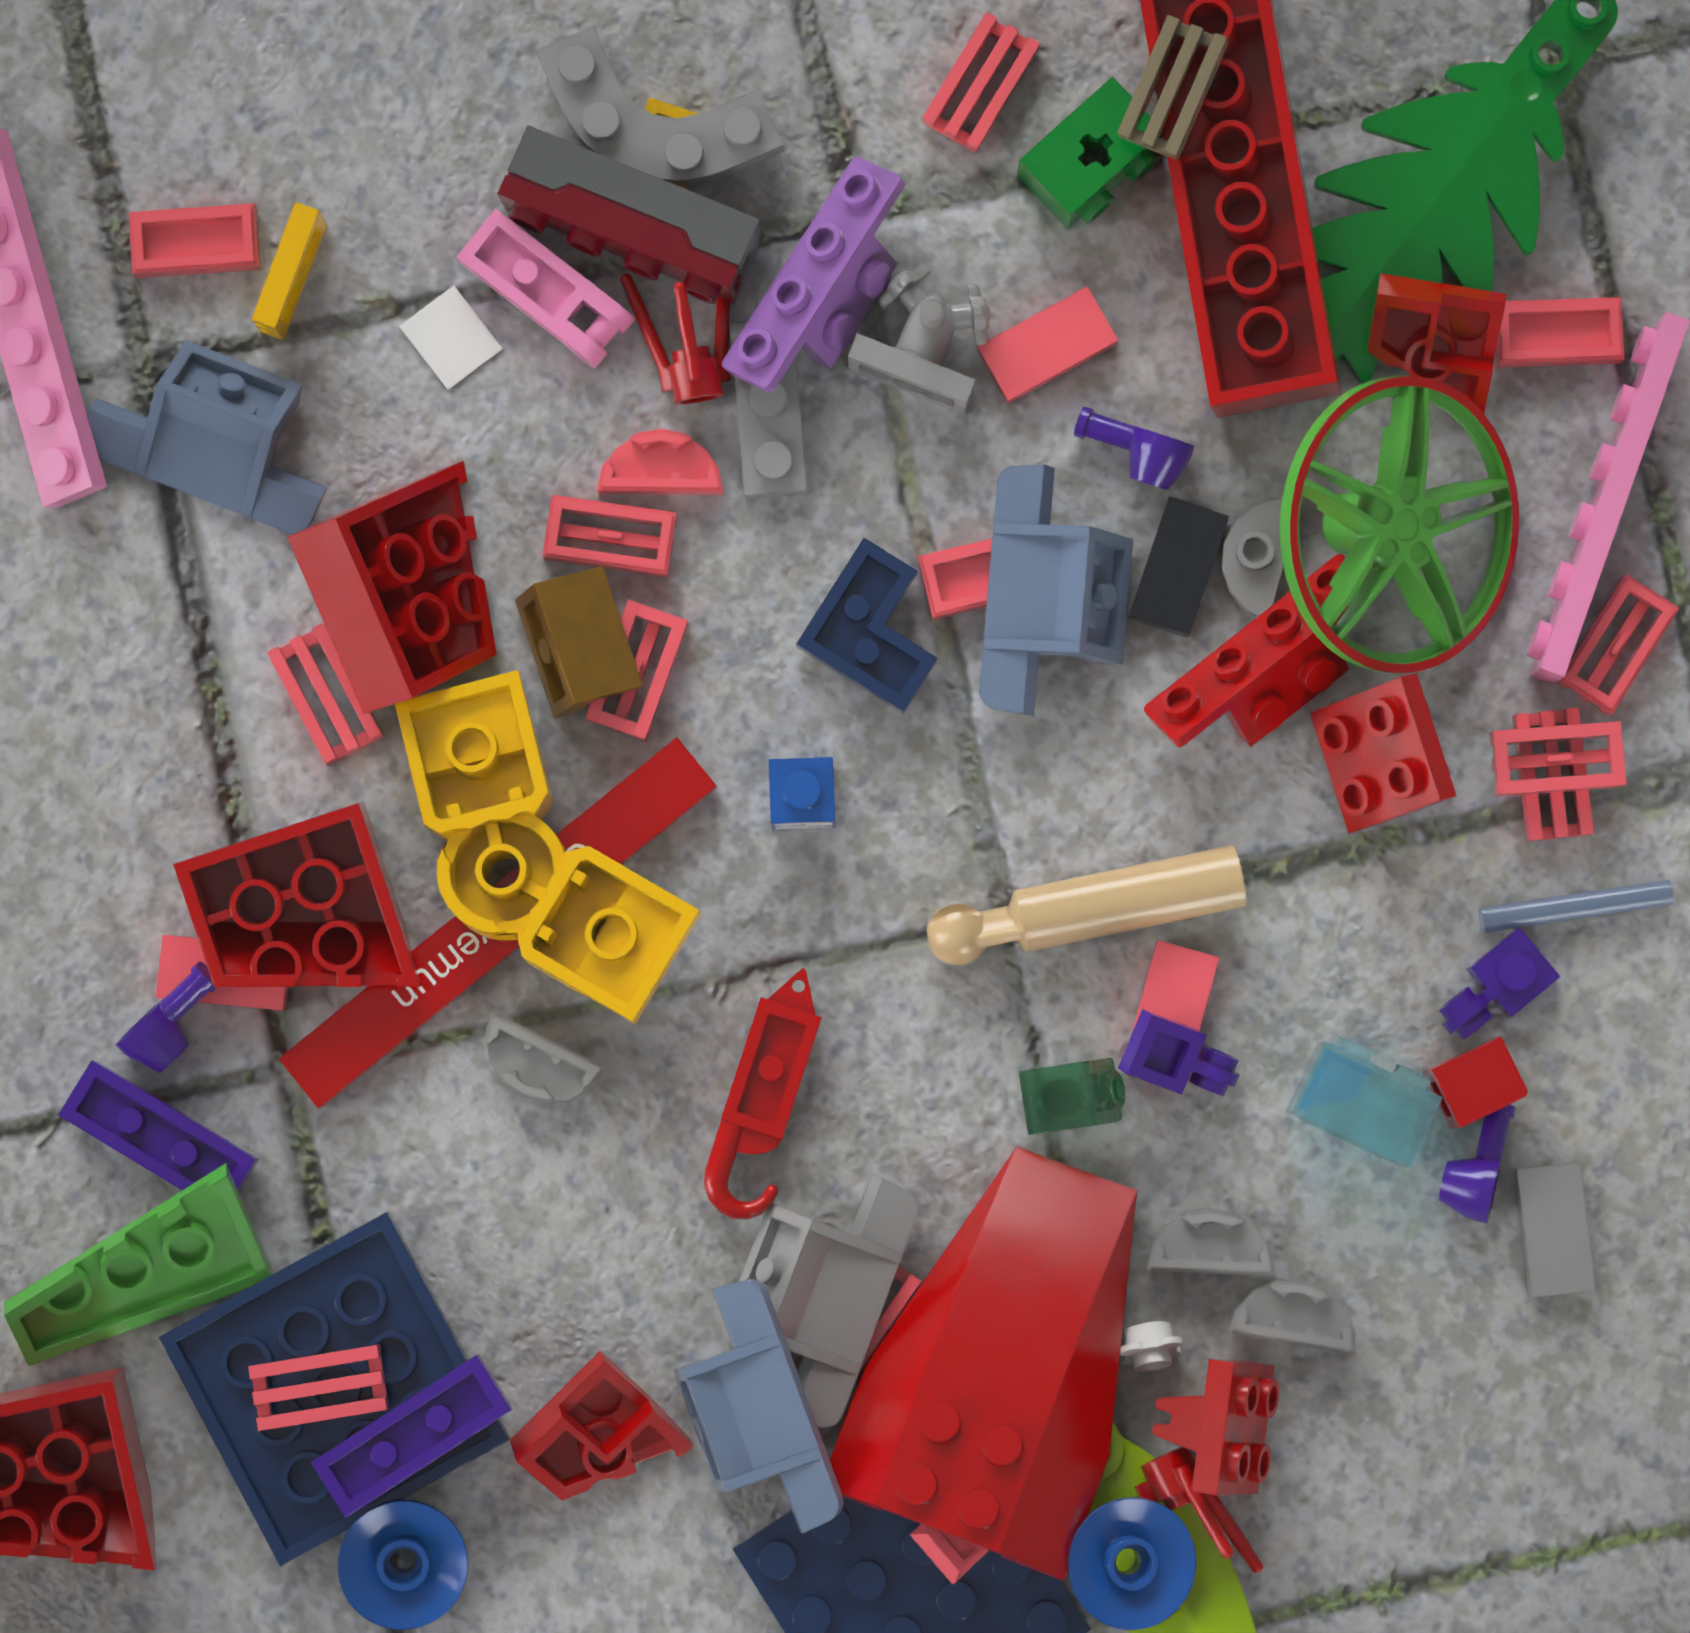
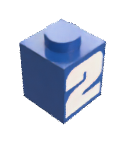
M833 757L768 759L772 830L836 828Z

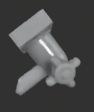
M922 264L915 270L907 269L893 278L887 286L886 293L880 296L878 300L883 310L900 300L910 312L896 346L892 347L857 333L848 354V369L965 415L974 393L976 379L945 368L942 364L955 330L973 328L976 346L987 343V329L990 327L989 320L991 318L990 308L987 306L986 299L981 296L980 287L977 284H967L969 303L950 306L946 303L943 295L937 292L926 294L919 285L932 272L928 265Z

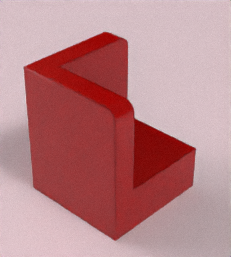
M1501 1036L1489 1039L1423 1071L1450 1129L1462 1128L1526 1097L1528 1094V1090Z

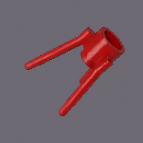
M629 273L622 274L620 277L621 284L659 371L662 392L672 391L675 405L695 404L723 397L722 383L731 381L730 374L722 367V361L728 353L731 302L720 297L717 298L714 356L711 357L709 346H697L686 285L683 282H677L674 285L676 311L683 349L672 352L674 364H670L632 276Z
M1179 1447L1140 1466L1147 1481L1134 1486L1139 1498H1146L1155 1502L1163 1500L1165 1507L1171 1511L1191 1502L1223 1558L1229 1559L1234 1554L1233 1548L1224 1534L1225 1532L1254 1573L1262 1571V1562L1217 1495L1192 1491L1196 1458H1193L1189 1449Z

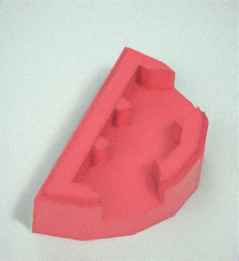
M665 429L636 433L630 437V440L616 448L609 460H606L602 466L597 487L598 494L724 495L719 467L707 450L685 433Z

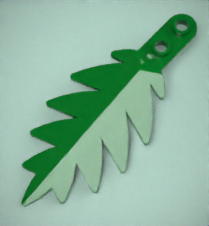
M1554 0L1503 64L1496 62H1471L1447 69L1444 76L1446 81L1470 91L1421 98L1393 106L1363 119L1361 123L1362 131L1412 146L1422 151L1401 152L1374 157L1342 166L1316 177L1313 184L1316 190L1380 209L1337 218L1313 227L1319 263L1343 270L1322 279L1336 360L1338 361L1342 357L1359 383L1363 384L1371 380L1379 360L1367 352L1380 273L1443 283L1441 255L1460 286L1492 291L1494 280V245L1488 200L1521 252L1525 256H1529L1535 251L1539 225L1540 184L1534 139L1552 162L1560 161L1564 153V141L1561 122L1554 101L1613 29L1618 16L1616 0ZM1585 2L1592 5L1597 11V16L1593 18L1582 16L1577 10V4ZM1547 48L1554 51L1559 57V63L1555 65L1544 63L1539 56V50Z

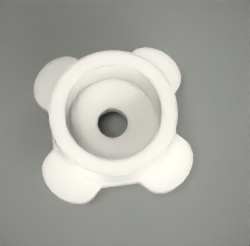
M1165 1321L1147 1322L1128 1327L1123 1330L1122 1334L1123 1346L1120 1347L1119 1364H1133L1134 1371L1150 1372L1166 1368L1172 1364V1357L1181 1354L1182 1337L1173 1336L1171 1323Z

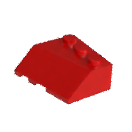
M464 461L374 497L287 537L363 714L411 699L497 655L485 581L474 574L469 544L470 541L477 539L474 517L464 515L459 486L467 483Z
M364 801L173 864L214 987H421L405 923Z
M124 1367L0 1393V1555L24 1558L34 1555L71 1559V1562L96 1565L97 1562L132 1565L133 1569L156 1570L151 1488Z

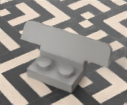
M871 1174L850 1233L772 1204L765 1211L739 1280L755 1279L767 1288L789 1350L803 1356L798 1369V1375L815 1422L820 1427H831L838 1423L843 1416L919 1212L918 1201L911 1192Z

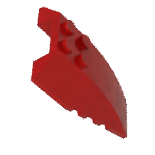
M1016 1146L865 1365L830 1457V1463L843 1497L879 1511L882 1509L998 1553L1009 1561L1065 1581L1068 1573V1556L1072 1540L1079 1526L1089 1515L1110 1457L1137 1190Z

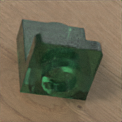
M1112 1058L1018 1071L1028 1135L1101 1125L1122 1120L1121 1108L1125 1103V1086L1122 1076L1115 1070Z

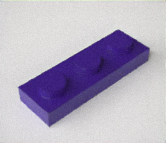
M91 1060L58 1114L61 1118L180 1190H184L226 1163L238 1192H240L259 1161L257 1157L95 1060Z
M478 1354L312 1461L311 1464L339 1509L347 1518L514 1408Z

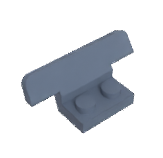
M186 340L156 384L148 418L98 398L95 399L89 408L87 418L100 460L287 533L294 534L311 526L327 489L325 486L270 465L274 454L275 442L300 404L303 385Z
M1044 464L1010 466L1001 472L997 480L979 689L982 701L992 710L1034 716L1039 655H1068L1102 665L1123 664L1133 539L1092 526L1050 525L1055 468Z
M746 1279L713 1288L712 1292L733 1349L705 1360L692 1362L673 1371L717 1492H730L779 1474L800 1533H805L837 1517L842 1511L844 1500L768 1290L764 1284L755 1279Z

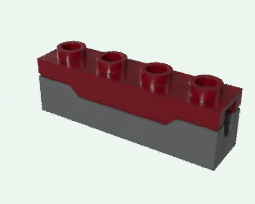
M527 125L509 165L508 175H505L497 192L505 209L510 211L508 218L517 225L535 233H543L546 226L566 234L565 242L591 256L600 257L602 250L625 259L623 262L625 268L644 278L658 280L661 273L676 279L686 285L688 295L709 304H715L718 297L735 304L742 288V281H745L764 238V232L758 218Z

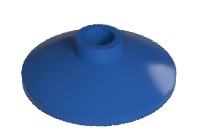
M1139 1497L1116 1499L1094 1510L1076 1531L1068 1556L1070 1584L1081 1606L1100 1622L1122 1630L1149 1628L1173 1615L1187 1598L1196 1572L1194 1543L1183 1521L1164 1505ZM1124 1549H1132L1135 1554L1133 1566L1126 1571H1119L1116 1566L1117 1555Z
M392 1500L367 1510L350 1526L339 1550L338 1578L347 1601L362 1617L385 1628L397 1630L414 1629L436 1621L456 1603L467 1580L468 1552L459 1529L442 1511L420 1501ZM399 1549H408L414 1553L416 1561L411 1567L401 1569L392 1563V1554Z

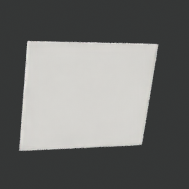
M454 285L399 326L447 390L503 349Z

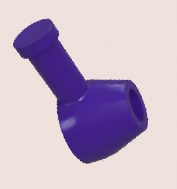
M1085 406L1078 416L1074 430L1075 437L1081 439L1088 437L1130 451V478L1165 490L1170 489L1187 467L1195 445L1094 413V409Z
M203 962L195 964L191 968V974L163 1000L151 1008L115 1045L130 1059L158 1073L165 1070L189 1046L178 1020L208 992H214L218 988L213 985L207 965Z
M1510 1104L1484 1117L1475 1158L1451 1160L1446 1163L1439 1201L1473 1221L1488 1223L1510 1119L1514 1118L1515 1106Z

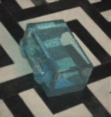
M1338 1036L1334 1045L1326 1041L1317 1043L1285 1113L1400 1168H1410L1443 1098L1428 1091L1432 1080L1399 1064H1396L1393 1073L1369 1062L1373 1055L1371 1050L1341 1036Z

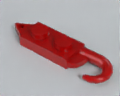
M804 968L799 970L768 999L760 998L705 1167L704 1187L708 1200L720 1213L732 1219L748 1220L762 1215L772 1206L778 1194L777 1186L771 1184L767 1186L763 1194L756 1200L749 1202L740 1201L730 1193L728 1180L737 1152L750 1155L765 1154L776 1149L783 1139L822 1017L815 1014L807 972ZM799 980L804 983L805 988L802 992H795L792 985L795 981Z

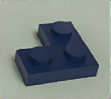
M863 538L796 643L798 649L902 714L905 713L938 660L936 656L886 626V623L916 578L918 571L868 539Z

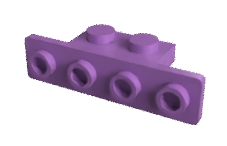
M854 157L723 359L722 367L729 374L767 393H771L775 390L801 348L813 360L832 368L841 352L854 340L857 327L875 299L886 290L891 274L898 265L874 237V234L905 187V182L899 175L860 157Z

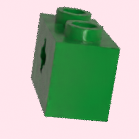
M1113 76L1019 159L1017 176L1067 230L1080 218L1086 224L1094 221L1114 201L1115 198L1110 192L1127 176L1133 183L1138 181L1161 158L1159 153L1119 137L1117 132L1132 96ZM1146 111L1138 127V130L1145 132L1151 119ZM1161 131V134L1159 136V138L1161 139L1163 137V131ZM1086 149L1092 155L1103 150L1106 153L1104 167L1096 161L1085 167L1082 163L1084 150Z

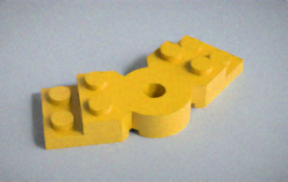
M519 670L395 703L423 824L432 834L446 841L444 849L441 850L437 860V881L440 893L448 908L465 926L481 936L502 941L518 940L521 955L528 964L636 1025L702 915L700 910L590 846L566 852L556 834L543 822L544 817L554 803V797L540 740L536 736L522 675ZM503 859L518 861L520 873L512 885L506 888L490 886L489 873L498 861Z

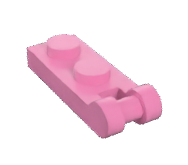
M496 208L457 255V260L461 265L594 369L597 368L607 355L604 348L617 332L623 335L635 320L619 303ZM584 305L598 316L585 333L571 323Z

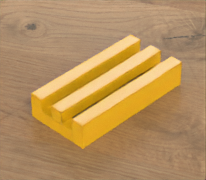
M297 202L294 203L251 319L256 323L255 326L259 328L262 334L282 341L286 338L327 227L318 209Z

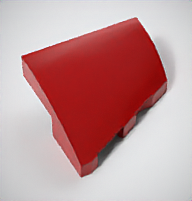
M1380 273L1367 352L1389 367L1404 369L1411 377L1436 380L1454 388L1485 413L1493 374L1494 357L1506 304V294Z
M601 1351L509 1440L516 1462L561 1501L589 1491L592 1485L599 1480L607 1478L618 1480L637 1473L635 1465L673 1450L676 1457L686 1454L694 1446L690 1437L665 1411Z

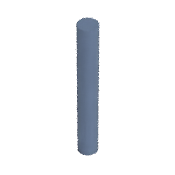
M1664 880L1479 908V922L1482 932L1486 933L1673 905V890L1670 881Z

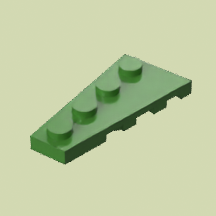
M225 1163L4 1302V1317L27 1365L31 1366L243 1291L271 1276L272 1267Z

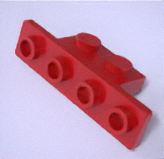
M1343 554L1335 555L1307 577L1309 586L1320 607H1322L1332 590L1329 583L1345 559ZM1290 591L1144 706V712L1148 719L1176 747L1186 745L1224 714L1228 717L1237 735L1252 747L1271 731L1278 728L1286 719L1320 692L1329 688L1334 681L1350 669L1346 661L1327 648L1309 628L1300 614ZM1348 605L1341 613V615L1338 617V619L1334 622V626L1345 613V611L1348 609Z

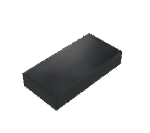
M1169 496L1128 618L1186 638L1189 637L1229 519L1228 515Z

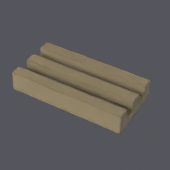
M1168 15L1117 132L1119 137L1179 160L1229 44L1227 37L1217 33L1212 35L1205 32L1199 26L1194 24L1189 26L1181 23L1180 19ZM1178 37L1183 39L1184 42L1145 132L1138 130V127ZM1198 46L1204 47L1208 50L1169 141L1161 139L1159 136Z

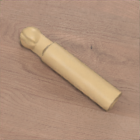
M1234 845L1014 890L1008 906L979 912L966 903H951L939 908L928 922L926 932L930 951L937 959L948 965L964 966L976 961L988 946L1016 941L1026 952L1243 908L1247 906L1246 890Z

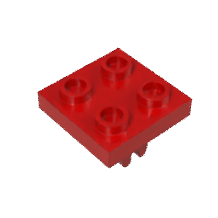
M1417 673L1398 677L1310 713L1348 834L1371 828L1457 796Z
M1209 1359L1204 1395L1160 1397L1156 1400V1408L1160 1411L1169 1412L1172 1420L1169 1424L1153 1425V1435L1197 1452L1192 1483L1193 1492L1211 1495L1258 1494L1259 1483L1265 1482L1271 1464V1450L1269 1445L1265 1444L1268 1418H1272L1275 1415L1279 1402V1383L1276 1379H1273L1275 1365L1252 1361Z

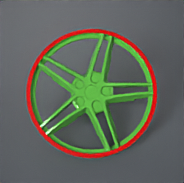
M1411 376L1385 377L1368 381L1352 388L1337 398L1315 420L1297 449L1285 483L1280 514V546L1286 580L1296 606L1309 628L1327 648L1342 659L1358 667L1378 672L1413 673L1438 666L1463 651L1481 633L1497 610L1510 581L1519 537V502L1515 477L1508 454L1499 435L1484 413L1461 392L1436 380ZM1393 397L1389 427L1383 426L1377 481L1374 485L1366 484L1315 460L1329 435L1350 414L1373 401ZM1429 402L1443 409L1464 428L1477 447L1489 478L1467 483L1459 481L1425 489L1429 451ZM1309 472L1317 473L1327 478L1326 480L1349 491L1336 495L1307 479ZM1492 492L1493 502L1472 510H1465L1444 519L1441 518L1440 504ZM1303 496L1316 503V509L1324 513L1323 532L1329 546L1336 552L1347 555L1329 583L1332 590L1322 607L1317 603L1309 586L1301 556L1299 521ZM1494 513L1493 545L1487 571L1473 602L1462 616L1446 572L1433 546L1432 539L1437 535ZM1420 568L1422 569L1425 579L1419 571ZM1393 575L1414 618L1420 617L1432 642L1424 647L1408 652L1383 653L1365 648L1353 642L1346 635L1366 612ZM1348 605V609L1345 611V613L1334 626V622L1338 619V617L1341 615V613Z

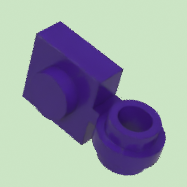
M1518 927L1467 968L1483 989L1475 995L1467 986L1446 1002L1438 1010L1446 1019L1442 1025L1449 1034L1456 1031L1465 1040L1493 1017L1486 1008L1491 1000L1495 1002L1507 1018H1511L1561 976L1520 927Z
M1142 1009L1118 1066V1069L1127 1075L1181 1095L1189 1079V1082L1200 1088L1224 1096L1228 1086L1235 1087L1240 1076L1239 1073L1235 1072L1239 1062L1238 1059L1203 1045L1207 1035L1195 1028Z

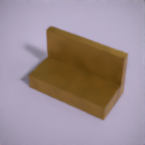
M603 566L534 583L515 599L554 719L577 713L594 700L635 690L643 686Z

